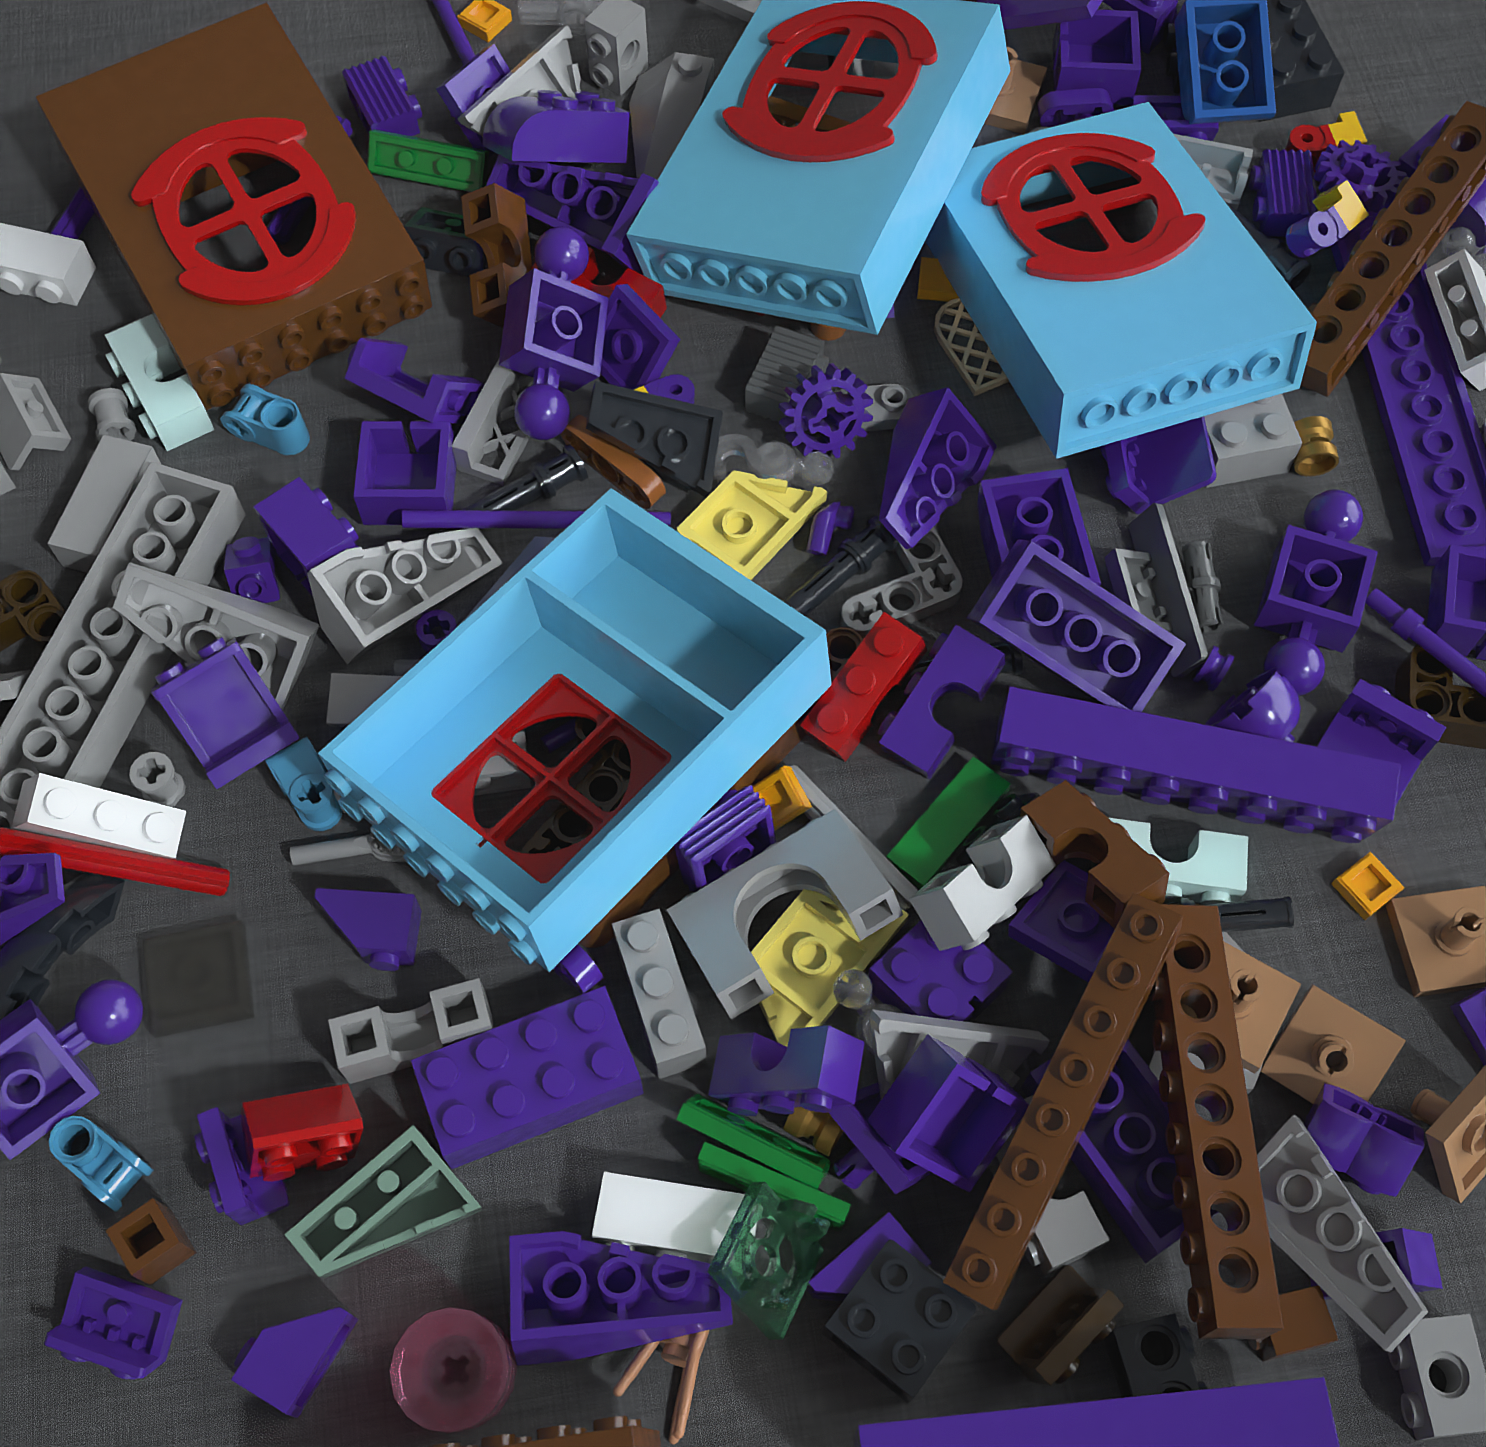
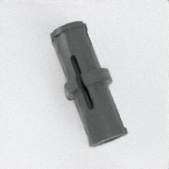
M1196 541L1186 544L1182 548L1187 574L1186 583L1202 635L1217 633L1224 628L1218 596L1222 589L1220 580L1215 577L1211 544H1206L1205 541Z

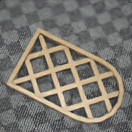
M960 298L952 299L942 305L936 314L934 332L938 342L973 395H979L1009 382L1003 370L1001 374L986 371L989 361L998 362L994 355H992L989 347L987 353L972 349L975 339L984 342L985 340L981 334L977 333L978 328L975 324L972 331L957 328L961 318L973 320L969 313L963 312L964 305ZM943 314L955 316L952 326L939 323ZM941 330L950 332L947 340L943 336ZM958 334L969 337L967 347L952 344L954 335ZM954 351L964 353L962 362ZM969 355L984 359L981 369L966 365ZM968 372L979 375L976 384ZM983 377L994 379L981 385Z

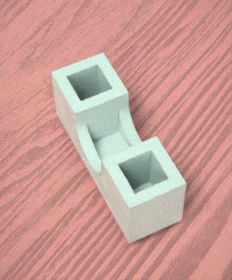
M153 314L105 334L112 349V352L105 354L117 378L126 375L129 382L122 384V387L133 408L141 405L144 408L145 413L138 415L150 439L159 436L166 451H170L214 430L208 414L186 374L171 381L160 382L167 375L181 369Z
M1109 818L1113 823L1122 825L1129 833L1131 839L1148 854L1158 857L1170 873L1164 903H1178L1180 899L1184 898L1201 904L1239 901L1247 891L1248 836L1199 830L1188 847V860L1173 863L1162 859L1153 850L1150 843L1151 823ZM1092 862L1091 869L1097 866V864Z

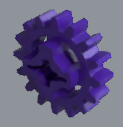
M1340 140L1337 147L1329 144L1326 151H1322L1314 168L1316 172L1313 178L1321 182L1318 188L1321 192H1325L1348 180L1364 208L1370 207L1375 213H1379L1383 206L1388 208L1393 202L1397 188L1407 174L1398 171L1401 163L1400 161H1391L1389 158L1390 152L1386 151L1380 154L1376 151V145L1362 144L1359 140H1355L1353 146H1350L1344 140Z
M833 363L828 364L825 373L817 365H813L811 367V377L807 379L798 373L796 378L800 385L796 389L786 387L784 391L791 397L790 401L779 403L778 406L787 415L779 420V425L785 432H788L785 438L793 447L797 446V449L804 456L807 457L812 452L818 460H823L827 451L836 459L840 458V447L844 445L853 451L856 447L852 439L856 435L860 437H866L867 435L866 431L861 427L862 423L873 421V416L864 409L873 404V399L867 393H864L868 388L867 385L860 378H856V375L850 369L845 367L840 372V369ZM831 387L843 388L847 391V394H843L841 391L834 393ZM808 430L811 434L820 432L821 437L810 436L804 431Z

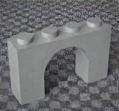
M836 809L822 817L813 819L802 829L782 841L770 845L762 853L742 865L730 869L722 877L697 892L688 894L680 902L667 909V912L731 1019L774 994L763 971L748 948V931L751 922L757 912L771 899L795 890L806 889L819 892L830 898L837 905L860 941L903 915L892 887Z

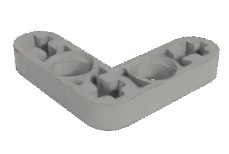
M934 527L918 542L929 545L933 549L934 554L929 558L919 559L913 556L909 549H905L899 543L895 551L909 575L848 599L842 606L841 627L855 630L863 641L883 612H886L903 625H908L956 604L960 598L963 579ZM936 567V576L942 585L950 584L948 592H944L941 587L933 589L935 575L932 570ZM896 594H905L913 600L914 605L908 610L901 611L893 608L889 603V599ZM877 603H880L881 610L876 611ZM859 612L862 617L869 616L868 624L863 625L859 619L853 621L854 613Z

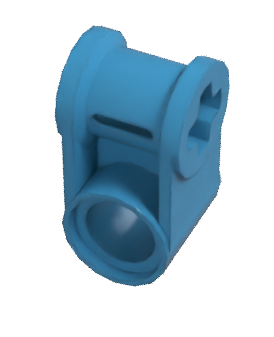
M245 384L240 390L241 398L231 411H225L220 418L223 426L234 436L244 441L257 443L283 455H294L303 451L310 441L309 431L296 403L290 399L269 393L254 384Z
M308 737L291 744L265 759L283 794L288 796L301 821L307 828L313 831H325L331 829L339 822L343 811L334 796V790L323 777L327 771Z
M70 1116L62 1119L50 1133L49 1147L54 1157L81 1179V1183L92 1194L115 1212H118L123 1206L121 1199L143 1175L150 1176L154 1171L152 1167L122 1142L116 1141L99 1126L82 1116ZM89 1133L90 1142L86 1150L81 1154L72 1156L71 1145L74 1139L80 1134Z

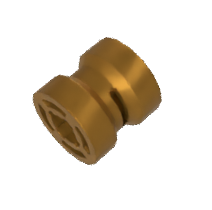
M1310 416L1294 422L1302 441V445L1293 462L1295 472L1302 476H1318L1333 470L1339 463L1336 446L1331 443L1334 437L1331 421L1322 416Z
M794 1107V1113L788 1116L783 1131L795 1138L804 1136L809 1139L810 1136H813L814 1148L826 1156L831 1154L844 1132L828 1112H815L802 1107Z

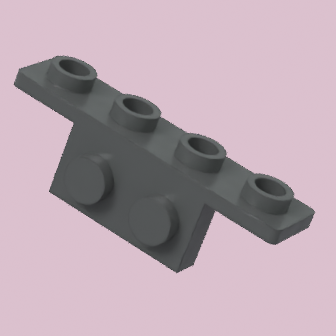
M1153 503L1129 524L1135 551L1115 548L1104 559L1115 597L1186 643L1170 668L1174 678H1184L1203 664L1209 655L1162 504Z

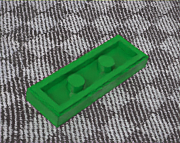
M375 129L369 131L367 167L371 173L469 192L486 186L489 151Z
M973 756L886 858L909 882L918 889H921L941 871L963 845L964 840L981 824L1009 791L1011 784Z
M694 1094L683 1103L676 1119L814 1189L819 1188L832 1164L830 1159L739 1114L732 1113L727 1108L699 1094Z
M704 1142L697 1158L698 1169L701 1173L751 1195L760 1196L765 1201L832 1230L842 1231L851 1204Z

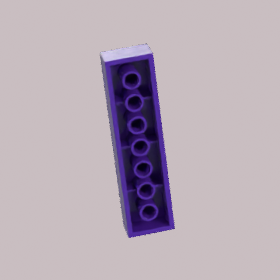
M1011 686L1000 710L990 762L992 765L1001 766V772L1012 776L1024 777L1028 776V772L1047 775V781L1057 785L1067 780L1072 786L1075 785V781L1094 785L1096 792L1107 795H1121L1122 791L1141 794V800L1151 804L1167 805L1171 800L1188 804V809L1196 813L1216 814L1217 810L1236 814L1235 818L1245 823L1263 824L1265 820L1284 823L1283 828L1285 830L1295 833L1308 834L1312 833L1313 829L1332 833V839L1345 843H1360L1361 839L1368 838L1394 820L1401 763Z
M1324 1377L858 1425L854 1434L855 1447H1340Z

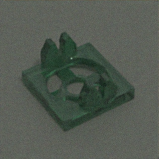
M763 1181L751 1182L707 1272L769 1340H783L824 1250L817 1241L826 1235L831 1223L827 1219L814 1218L818 1209L814 1204L797 1199L780 1200L767 1183ZM762 1218L770 1219L771 1224L764 1238H755L750 1231L756 1222ZM784 1236L790 1242L793 1252V1265L789 1274L780 1266L778 1248ZM760 1245L765 1247L769 1256V1266L763 1276L759 1274L755 1265V1254Z

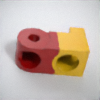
M1355 111L1339 113L1336 123L1320 125L1319 127L1312 125L1295 127L1290 133L1285 150L1287 152L1292 149L1295 152L1300 149L1303 152L1309 150L1312 153L1314 169L1322 151L1325 152L1329 144L1337 147L1339 141L1344 140L1350 146H1353L1355 140L1366 144L1367 139Z

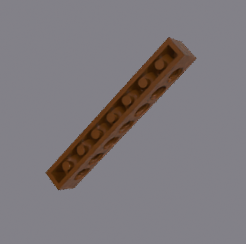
M1466 101L1456 116L1450 115L1447 118L1437 142L1433 147L1427 146L1415 172L1411 177H1405L1397 188L1395 199L1388 209L1382 208L1373 222L1371 232L1365 240L1360 239L1351 251L1349 262L1342 272L1336 271L1333 274L1323 298L1319 303L1314 302L1308 308L1317 324L1301 386L1326 397L1330 395L1486 179V107ZM1325 340L1330 341V342H1327V343H1319L1320 341H1325Z
M1132 893L943 1283L992 1310H998L1182 927V914L1137 893Z
M1160 904L1183 915L1182 927L1154 983L1148 1000L1154 1001L1156 1020L1152 1027V1042L1155 1050L1160 1051L1163 1068L1159 1076V1094L1161 1100L1167 1102L1170 1121L1166 1127V1146L1169 1154L1174 1155L1177 1175L1173 1181V1199L1175 1206L1182 1210L1184 1231L1180 1237V1253L1184 1264L1189 1265L1192 1287L1189 1289L1187 1297L1188 1312L1191 1320L1197 1322L1199 1339H1265L1284 1329L1219 910L1218 906ZM1174 956L1184 959L1190 969L1180 966ZM1181 1004L1191 1007L1195 1011L1197 1019L1188 1016L1183 1011ZM1188 1053L1198 1056L1203 1062L1205 1070L1193 1065L1188 1057ZM1195 1103L1204 1106L1210 1112L1212 1122L1203 1119L1197 1113ZM1202 1155L1210 1157L1216 1162L1219 1167L1220 1176L1211 1173L1205 1167ZM1210 1209L1216 1210L1224 1216L1228 1225L1227 1231L1218 1228L1211 1219ZM1219 1264L1231 1270L1236 1280L1235 1288L1223 1282L1218 1271Z

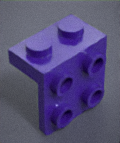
M1204 416L1100 446L1102 455L1108 463L1109 475L1106 476V484L1110 494L1114 499H1120L1137 515L1141 514L1153 503L1164 504L1213 483L1217 476Z
M1359 679L1316 747L1401 763L1396 798L1397 805L1421 761L1438 743L1446 727L1435 721L1427 712L1412 708L1392 697L1383 687L1369 684Z

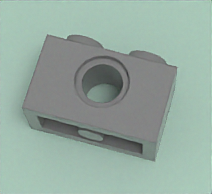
M604 0L584 20L590 79L598 86L607 88L621 96L648 69L645 8L631 0Z
M1462 1314L1421 1319L1392 1352H1388L1393 1368L1399 1370L1404 1389V1393L1401 1395V1410L1407 1426L1413 1428L1416 1441L1485 1433L1486 1373L1471 1315ZM1431 1364L1437 1365L1445 1374L1447 1384L1444 1392L1436 1389L1430 1381L1429 1368Z

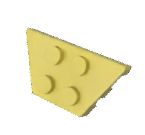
M733 470L677 527V532L752 580L827 501V491L814 486L813 492L788 487V481L775 478L761 479L754 474Z
M803 889L751 951L774 991V994L759 1002V1005L777 1043L788 1047L791 1029L822 1026L906 923L909 914L902 910L903 915L860 941L837 905L830 898L819 892Z

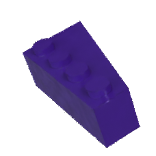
M499 155L487 185L496 183L525 199L526 213L552 227L571 228L578 232L587 244L602 250L603 244L639 179L609 172L590 171L574 166L554 165L548 162L511 161Z

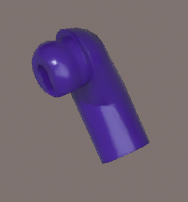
M831 502L817 512L812 521L805 551L816 556H827L832 532L836 527L845 530L852 527L855 514L854 508L842 506L841 502Z

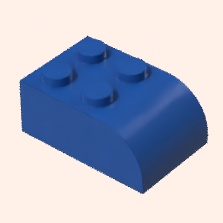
M1185 0L1174 21L1180 97L1184 119L1189 120V124L1272 119L1276 114L1267 0Z

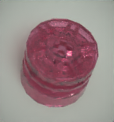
M449 1307L426 1313L406 1329L394 1349L390 1378L394 1398L408 1418L427 1430L453 1433L483 1426L503 1410L514 1391L518 1367L511 1341L499 1325L474 1311ZM468 1358L470 1363L465 1371L470 1376L469 1380L466 1383L454 1381L450 1384L447 1380L452 1373L451 1368L448 1366L451 1359L463 1361Z

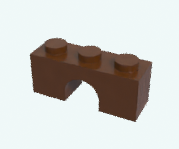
M492 183L461 196L465 236L475 240L482 247L488 262L487 269L469 275L473 315L504 328L509 286L531 271L532 259L525 199L496 183Z
M1064 780L1021 808L1020 817L1028 816L1056 865L1070 858H1085L1097 864L1088 872L1085 902L1114 929L1133 892L1158 904L1164 903L1170 873L1166 870L1161 860L1153 854H1148L1131 839L1129 833L1122 825L1113 823L1096 807L1094 801L1087 794L1080 793L1067 780Z

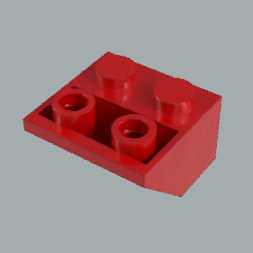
M348 1083L243 1102L240 1119L249 1177L263 1176V1180L267 1182L289 1178L295 1174V1169L316 1165L318 1171H329L347 1165L348 1159L355 1158L364 1129L362 1117Z

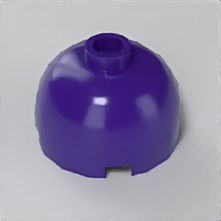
M1273 667L1246 684L1248 689L1239 696L1235 697L1232 695L1205 723V725L1293 742L1295 738L1290 732L1299 722L1301 705L1298 694L1291 683L1277 668Z

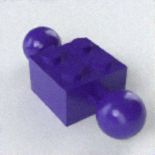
M554 227L540 236L534 250L538 269L533 268L511 284L508 289L499 365L533 377L532 386L522 391L516 400L514 416L520 430L528 437L536 440H549L557 437L564 431L569 422L570 406L558 387L574 392L600 377L609 298L571 283V281L577 279L585 271L589 260V250L584 238L578 232L568 227Z
M1326 490L1310 500L1304 511L1305 529L1292 525L1287 526L1273 553L1254 626L1288 636L1270 648L1264 660V672L1273 667L1277 668L1291 683L1298 696L1313 691L1323 679L1325 660L1322 652L1316 645L1343 653L1358 630L1378 551L1349 543L1361 529L1363 511L1358 500L1343 490Z
M106 979L88 986L76 1002L75 1018L59 1030L54 1028L31 999L0 1020V1150L9 1160L52 1130L62 1119L71 1116L100 1094L92 1072L77 1054L93 1042L101 1045H113L125 1041L136 1032L142 1021L143 1004L139 994L131 985L120 980Z

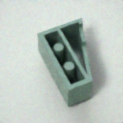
M413 1125L284 1235L316 1275L327 1278L483 1210Z

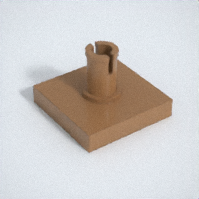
M1007 47L1010 73L984 124L1025 134L1046 78L1047 67L1017 60L1018 55L1016 51Z
M1485 886L1393 898L1385 905L1414 997L1483 988L1486 986Z
M1224 942L1243 1068L1255 1074L1260 1069L1301 983ZM1181 1004L1183 1011L1188 1016L1197 1019V1015L1191 1007Z
M1311 984L1264 1060L1261 1072L1313 1104L1324 1083L1345 1089L1368 1102L1406 1040Z
M1486 1065L1453 1102L1440 1097L1430 1089H1424L1416 1096L1411 1107L1414 1119L1431 1126L1425 1134L1442 1194L1459 1204L1463 1202L1486 1175Z

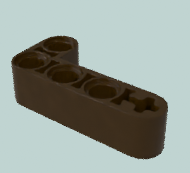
M20 570L0 581V652L27 635L33 639L43 652L53 636H47L48 632L58 627L66 613L57 597L36 572ZM37 594L33 600L24 603L29 596Z
M1416 644L1397 670L1395 698L1412 708L1419 709L1417 706L1424 708L1435 721L1446 727L1438 742L1486 750V698L1474 688L1453 685V672ZM1419 666L1425 668L1428 672L1423 671ZM1465 714L1473 717L1475 721L1469 719Z
M577 717L575 720V733L578 745L596 728L597 724L593 720L585 717ZM616 739L607 742L588 761L593 767L574 788L605 812L614 811L621 803L627 790L631 773V766L623 763L630 757L627 747ZM604 790L616 794L611 800L605 802L594 799L598 792ZM561 803L526 843L521 853H547L569 847L588 837L592 833L593 827ZM573 825H580L586 828L584 833L577 837L563 835L564 831Z

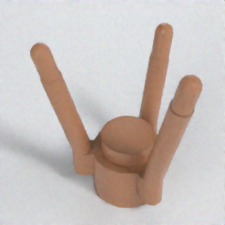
M710 1330L644 1344L613 1388V1394L616 1397L622 1396L658 1344H660L663 1348L661 1357L665 1361L683 1368L668 1437L671 1444L678 1443L679 1439L684 1436L699 1359Z

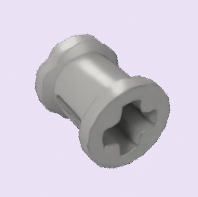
M104 388L90 395L88 407L90 412L96 416L98 423L96 437L100 442L103 434L128 441L134 439L136 427L127 415V395L116 388Z
M148 752L139 756L131 765L129 773L131 782L142 792L143 798L146 801L173 807L184 796L186 789L184 779L175 772L172 761L165 754Z

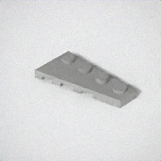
M1292 1115L1257 1154L1269 1236L1385 1351L1392 1352L1428 1313V1310L1300 1118Z

